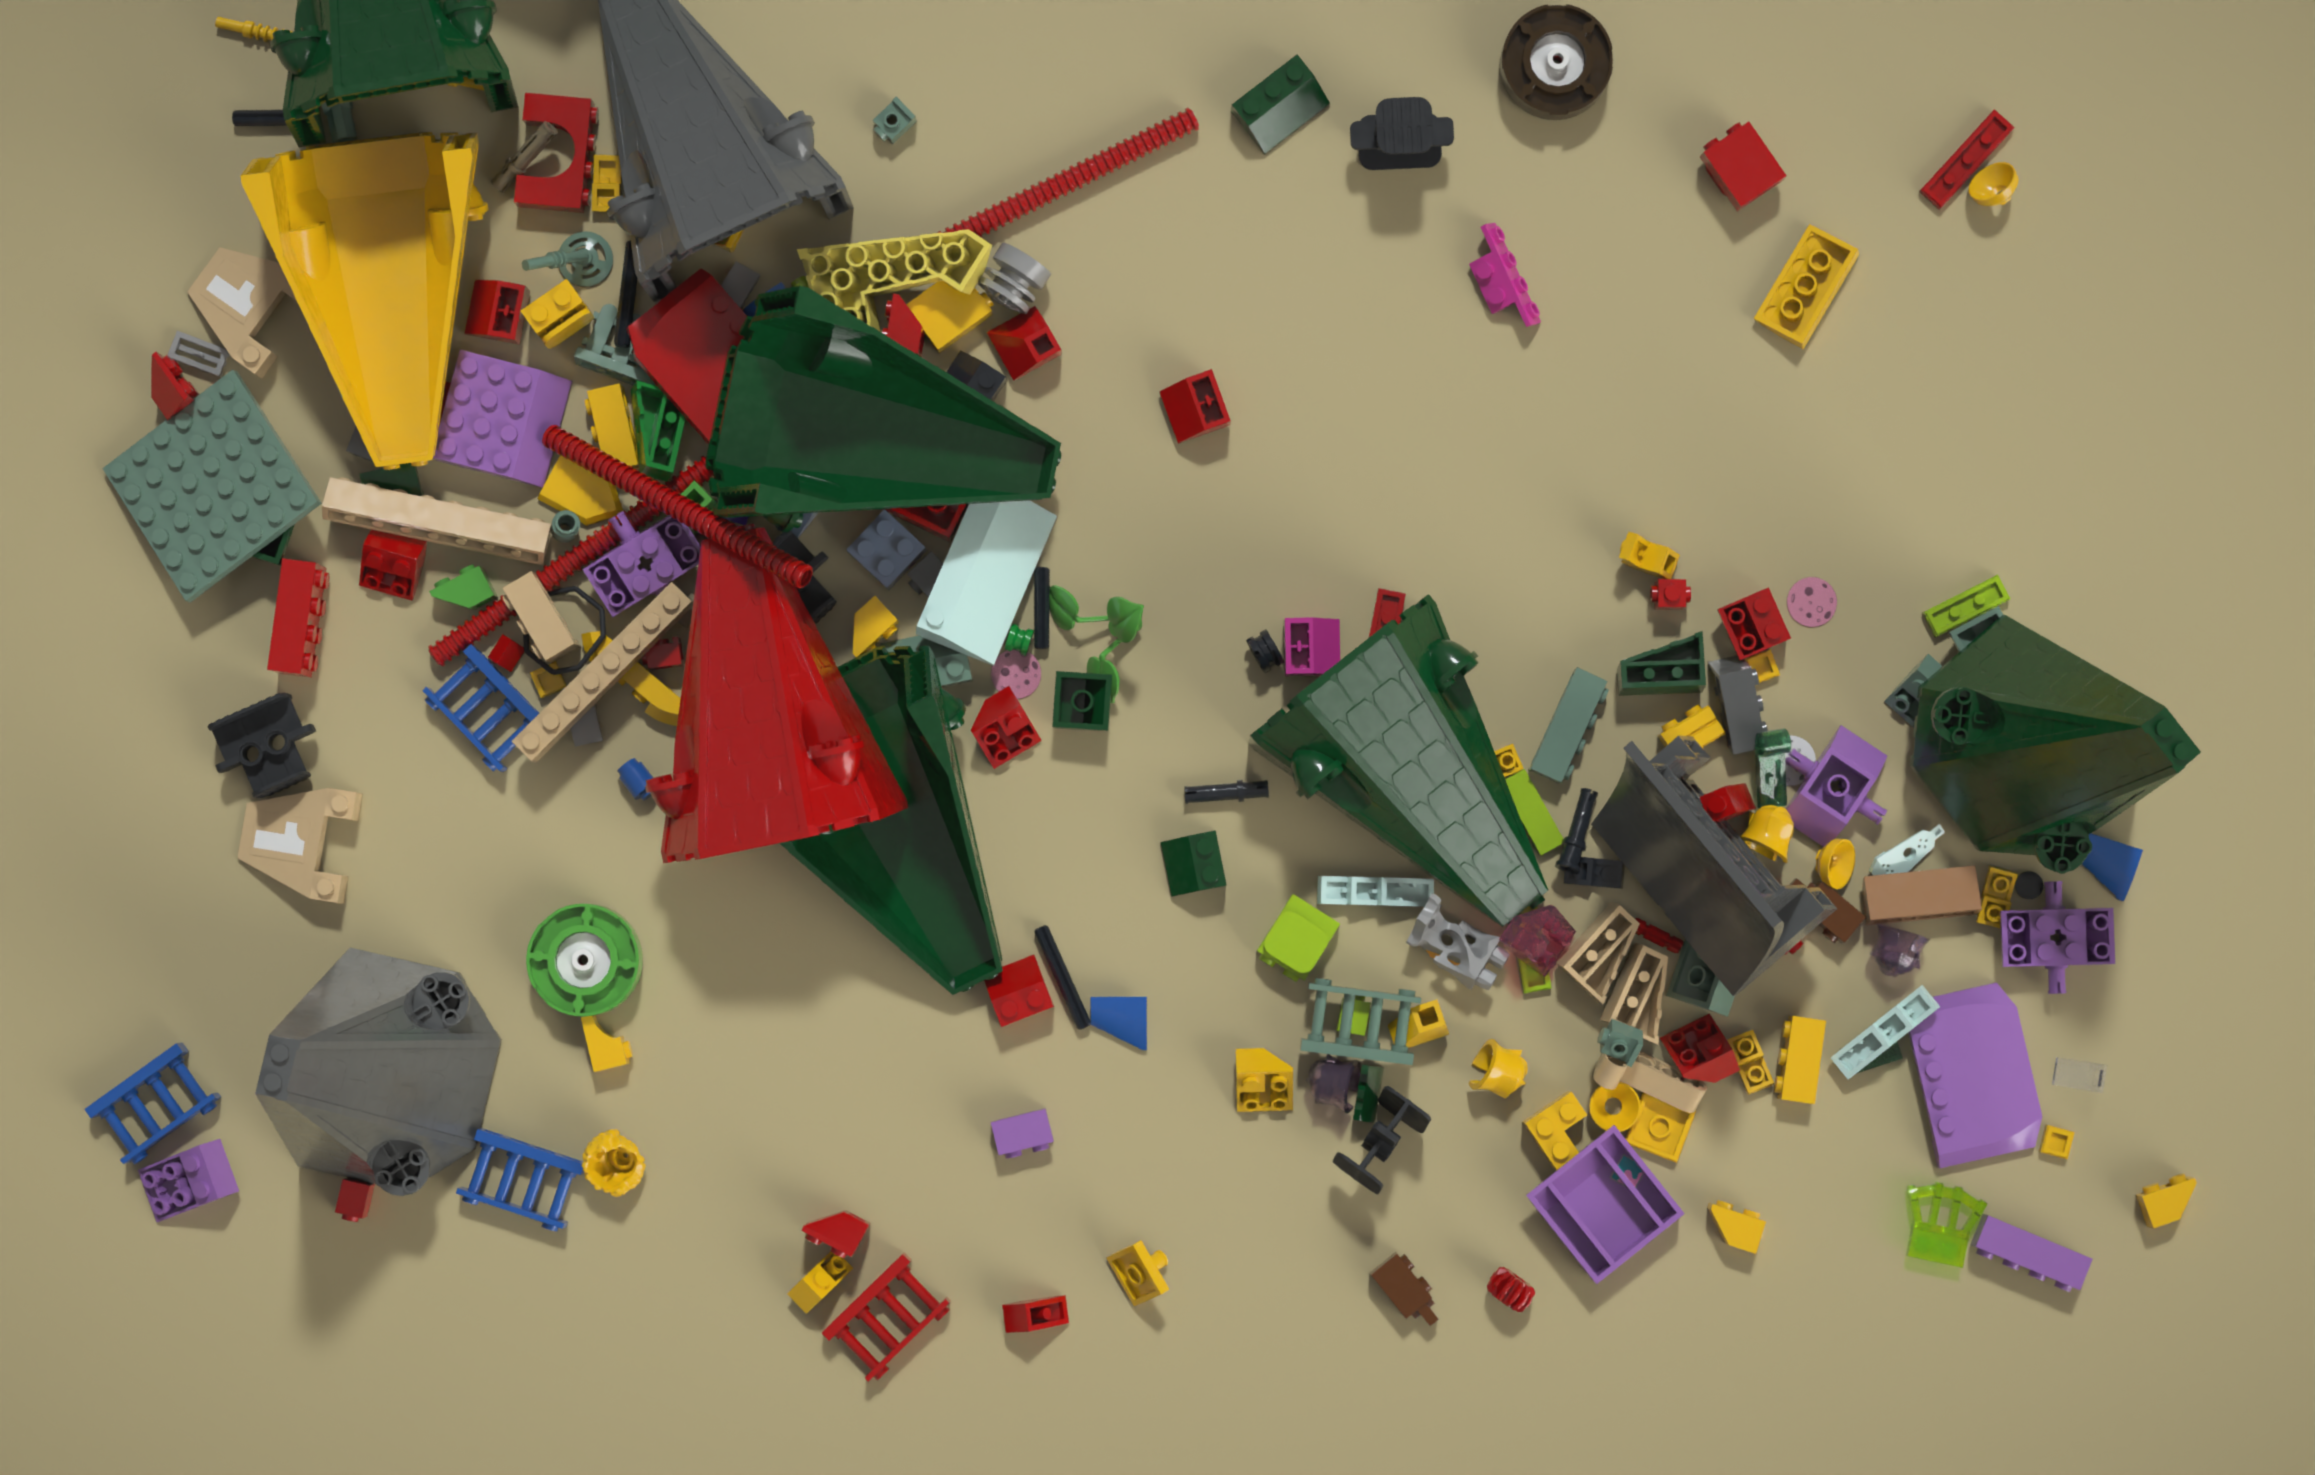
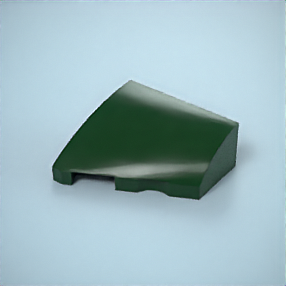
M1362 1064L1353 1120L1375 1123L1384 1067Z

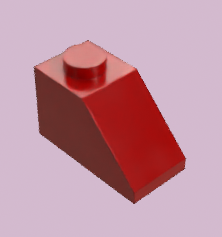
M1066 1295L1023 1300L1002 1305L1006 1333L1031 1332L1069 1323Z

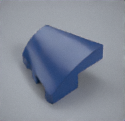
M2090 833L2089 839L2092 843V851L2088 854L2082 866L2088 869L2101 884H2104L2115 895L2117 900L2124 901L2143 850Z
M1091 997V1025L1141 1050H1147V997Z

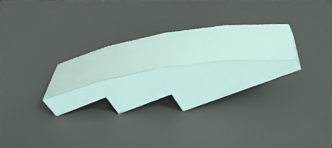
M1318 876L1317 904L1425 907L1431 894H1434V879Z
M1921 985L1834 1054L1831 1060L1849 1080L1940 1007L1925 987Z

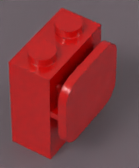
M1749 121L1743 126L1740 122L1733 125L1726 131L1728 136L1719 141L1716 137L1703 146L1705 151L1700 156V159L1705 164L1707 173L1720 192L1727 196L1737 212L1787 177Z

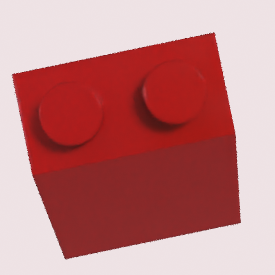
M1035 955L1002 967L1003 971L995 978L984 980L1001 1027L1054 1007Z

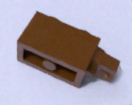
M1797 878L1790 883V885H1804ZM1818 881L1814 885L1810 882L1806 886L1807 888L1819 887L1837 908L1819 924L1824 929L1822 934L1834 944L1837 941L1845 943L1866 916L1826 883Z
M1396 1252L1370 1272L1371 1276L1406 1319L1411 1315L1415 1319L1421 1315L1431 1326L1439 1320L1430 1309L1435 1304L1428 1293L1432 1290L1431 1286L1423 1276L1418 1279L1411 1272L1415 1266L1405 1254L1399 1257Z

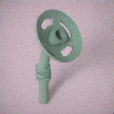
M586 231L578 232L569 236L558 251L548 252L546 256L523 260L522 268L525 271L549 267L550 269L559 268L562 275L572 284L590 287L599 284L609 275L613 266V253L608 242L600 235ZM582 238H588L587 242H579L575 244L572 248L570 247V244H572L574 241ZM597 243L604 249L605 261L599 260L598 253L594 248ZM581 246H586V249H585V248H582V249H579L578 251H575L577 248H579V247H581ZM567 263H572L575 271L573 274L567 270ZM592 264L594 265L591 269L583 270V267L587 268ZM597 269L601 271L592 278L582 279L583 275L592 274Z

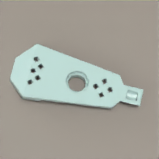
M1938 824L1930 831L1921 830L1887 852L1879 854L1874 858L1869 872L1872 876L1909 872L1935 847V840L1945 833L1943 828ZM1911 848V853L1908 856H1904L1905 849Z

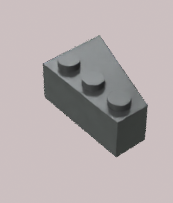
M1737 655L1708 662L1709 670H1712L1715 675L1717 687H1714L1715 695L1719 696L1722 712L1720 716L1728 748L1733 754L1765 748V738L1769 737L1766 722L1761 721L1760 712L1764 711L1761 696L1756 694L1755 685H1759L1756 669H1752L1744 659L1739 661Z

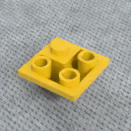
M1264 1048L1236 1049L1237 1112L1293 1110V1067Z

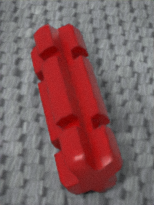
M1635 918L1640 923L1635 934H1642L1643 938L1661 947L1665 946L1667 950L1673 953H1678L1683 945L1681 939L1675 936L1670 937L1669 933L1651 924L1647 925L1645 921L1639 918Z

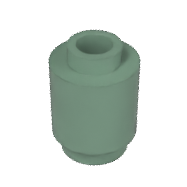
M568 510L558 512L551 524V534L554 539L562 543L573 541L578 535L580 528L578 516ZM567 525L570 530L564 531L560 526Z

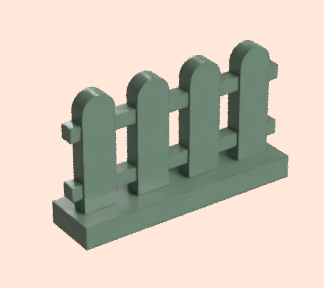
M606 304L602 307L600 313L594 311L593 320L596 323L590 337H584L582 340V345L586 346L585 349L577 347L574 354L575 364L632 386L636 380L656 385L635 361L632 354L631 340L628 348H614L606 345L613 327L616 328L617 308L612 304ZM633 314L632 323L636 321L639 317H641V315ZM602 353H606L608 355H611L612 357L609 358L603 356ZM630 362V363L636 364V365H638V366H637V368H636V367H633V366L628 365V363Z

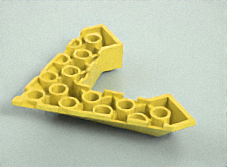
M967 229L956 232L881 239L853 244H838L810 249L804 248L797 249L800 260L803 262L807 275L805 277L811 290L880 331L874 301L875 296L939 281L947 282L962 293L971 294L985 272L992 244Z

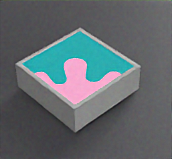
M1622 1154L1617 1165L1636 1188L1644 1173L1632 1158ZM1612 1172L1609 1178L1624 1186L1617 1175Z

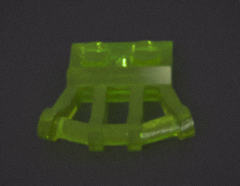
M1940 1182L1920 1187L1915 1185L1907 1186L1913 1222L1911 1224L1906 1256L1963 1268L1970 1231L1985 1210L1987 1202L1982 1199L1977 1200L1963 1191L1962 1187L1954 1186V1188H1950ZM1932 1196L1928 1222H1922L1918 1198ZM1942 1197L1952 1200L1947 1227L1936 1225ZM1963 1203L1972 1209V1213L1961 1230L1956 1229L1960 1205Z

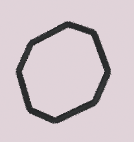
M576 586L555 589L547 593L551 597L575 591L599 610L600 636L578 665L559 669L551 668L529 650V633L527 635L523 634L525 653L553 675L580 670L606 636L604 608Z

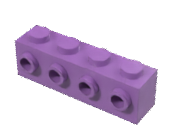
M1982 1214L1970 1244L1978 1248L1976 1254L1991 1260L1996 1255L2004 1259L2003 1265L2017 1271L2020 1266L2030 1270L2029 1276L2044 1281L2046 1277L2056 1280L2054 1286L2068 1292L2072 1288L2081 1290L2093 1260L1985 1214Z

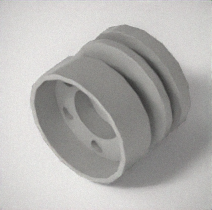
M1002 243L993 256V260L1001 269L998 271L986 267L985 273L993 281L981 276L977 284L997 303L1008 309L1026 314L1030 308L1021 298L1031 303L1036 299L1027 288L1030 286L1042 290L1051 273L1026 253L1010 244Z

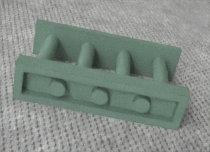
M1315 978V983L1308 982V989L1316 990L1311 1034H1308L1307 1039L1301 1038V1051L1413 1065L1414 1053L1408 1052L1406 1040L1411 1002L1421 1004V997L1415 996L1416 991L1399 989L1398 994L1333 986L1331 985L1332 980ZM1328 992L1344 994L1339 1038L1336 1037L1335 1042L1324 1041L1325 1036L1322 1035ZM1355 995L1372 997L1367 1041H1364L1363 1046L1352 1045L1353 1040L1350 1039ZM1383 999L1400 1001L1395 1045L1391 1046V1050L1380 1048V1043H1378Z

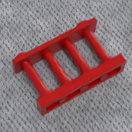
M905 1252L822 1332L828 1341L834 1336L838 1340L841 1338L871 1370L865 1376L868 1382L873 1377L879 1380L889 1370L886 1364L932 1319L935 1318L939 1321L950 1310L947 1307L951 1301L948 1297L939 1303L909 1272L911 1269L908 1264L912 1260ZM895 1277L898 1281L902 1280L932 1311L920 1323L889 1292L891 1288L887 1284ZM874 1297L878 1301L881 1299L911 1330L900 1343L869 1311L871 1308L867 1304ZM853 1317H856L858 1320L861 1318L891 1350L880 1362L849 1331L850 1327L847 1323Z

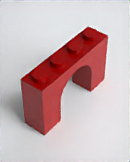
M525 93L522 120L526 126L540 127L546 121L555 128L565 131L574 141L575 154L571 165L557 176L535 177L517 175L514 203L517 207L584 213L585 206H589L590 189H587V179H592L593 162H589L590 151H595L596 135L592 134L593 124L598 123L599 109L595 107L592 99Z

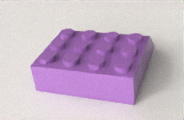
M460 350L439 426L436 452L433 459L446 464L543 488L554 452L543 446L542 438L545 431L551 425L561 427L572 381L539 369Z
M1615 1125L1526 1194L1541 1217L1596 1284L1685 1214ZM1622 1154L1632 1158L1644 1173L1636 1188L1617 1165ZM1612 1172L1617 1175L1624 1186L1609 1178Z

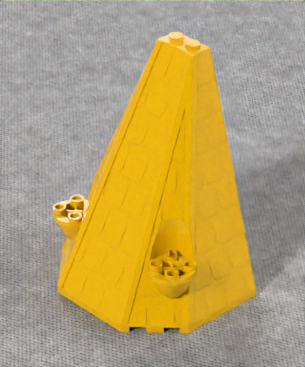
M420 132L312 145L306 147L305 150H301L300 156H296L295 150L275 154V157L252 159L240 175L242 186L265 232V237L269 240L375 466H383L384 470L400 468V464L411 463L412 466L427 465L428 461L432 460L433 456H435L468 221L483 219L485 212L489 211L488 203L483 201L480 192L473 183L479 148L477 133L458 135V132L440 133L441 139H435V135H432V132Z

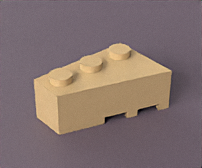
M530 571L502 588L506 594L502 598L510 611L515 609L520 617L516 622L524 635L529 633L534 643L531 644V647L538 659L544 658L545 661L553 663L581 647L578 640L573 638L567 628L566 621L563 617L561 618L554 606V602L534 572Z
M1611 902L1556 964L1595 1001L1604 1004L1608 989L1612 981L1615 980L1618 973L1617 969L1623 956L1626 955L1640 923L1621 905Z
M1634 943L1600 1020L1610 1023L1611 1019L1643 1030V1040L1658 1045L1659 1019L1662 1016V992L1665 989L1668 956L1644 945Z

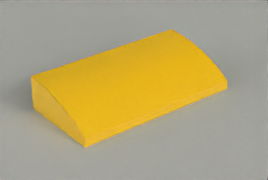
M1809 224L1756 313L1754 320L1788 342L1804 349L1859 256L1858 249Z

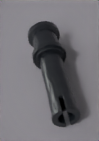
M1581 788L1569 834L1562 840L1563 850L1560 860L1556 861L1555 867L1561 871L1573 874L1580 872L1578 865L1582 852L1586 851L1587 847L1584 839L1596 797L1598 796L1596 791L1591 793L1592 789Z

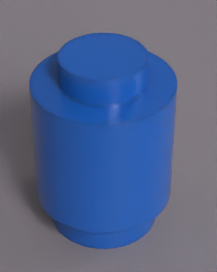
M633 758L617 770L620 775L619 779L635 800L641 798L644 801L651 797L650 792L646 793L645 780L654 777L642 762H638Z

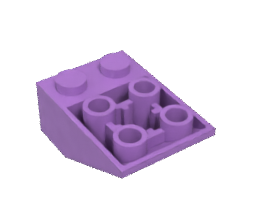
M221 1139L198 1145L138 1170L156 1222L239 1192Z

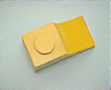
M596 1015L581 1017L594 1072L630 1064L629 1058L633 1057L630 1042L624 1040V1036L614 1037L608 1034L598 1023Z

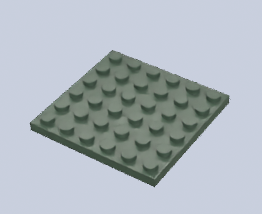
M233 369L194 398L195 401L170 420H165L102 468L183 598L190 603L322 504L239 373Z

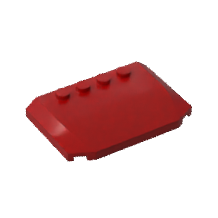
M700 268L629 325L626 330L630 336L635 361L709 445L727 353L731 345L738 346L743 336L739 335V330L747 315L715 278Z

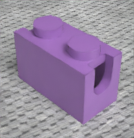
M1046 1108L991 1122L998 1155L1005 1154L1006 1159L1021 1156V1150L1031 1147L1033 1152L1049 1149L1048 1143L1054 1141Z

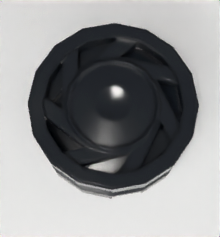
M1266 629L1260 632V636L1256 638L1250 637L1246 640L1253 656L1264 673L1269 672L1272 666H1279L1284 663L1276 644Z

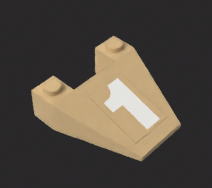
M219 247L187 293L230 356L262 379L278 356L254 340V337L286 294L296 302L297 300L278 262Z
M325 788L247 803L237 858L309 899L344 904L348 876L320 872V861L328 816L358 821L363 794Z

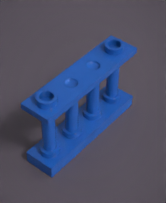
M470 644L463 651L468 657L465 660L466 664L438 691L434 692L431 688L425 687L422 690L427 695L424 700L433 710L437 711L440 709L483 753L485 757L482 761L493 772L496 769L504 772L508 768L501 760L516 747L512 740L539 712L476 646ZM481 670L487 676L484 680L485 684L454 713L443 700L474 671L477 673ZM500 690L507 697L503 700L504 704L473 733L463 720L493 691L496 693ZM519 710L526 717L523 720L524 724L492 753L482 740L512 711L515 713Z
M183 1043L174 1044L84 1109L90 1118L99 1116L101 1119L105 1118L129 1153L120 1159L122 1164L132 1162L135 1165L148 1156L146 1152L148 1149L200 1112L202 1115H205L217 1106L215 1101L221 1098L220 1094L212 1093L207 1097L183 1063L185 1061L183 1056L189 1052ZM167 1067L176 1071L198 1103L185 1113L160 1079L162 1077L160 1072ZM145 1083L147 1086H152L175 1119L162 1130L137 1096L139 1094L137 1089ZM122 1099L130 1104L152 1136L139 1146L114 1112L116 1110L114 1105Z
M484 1128L477 1129L474 1140L481 1142L480 1147L482 1149L469 1188H457L456 1194L463 1196L462 1201L478 1205L480 1201L543 1222L541 1227L557 1232L558 1228H566L568 1222L559 1219L572 1178H576L577 1174H584L583 1167L581 1166L583 1161ZM500 1148L506 1150V1156L509 1157L496 1195L492 1197L479 1191L492 1152H496V1149ZM527 1157L534 1159L533 1165H535L522 1206L507 1202L506 1198L519 1160ZM550 1165L561 1168L559 1173L562 1175L549 1214L546 1215L532 1209L545 1170L549 1169Z

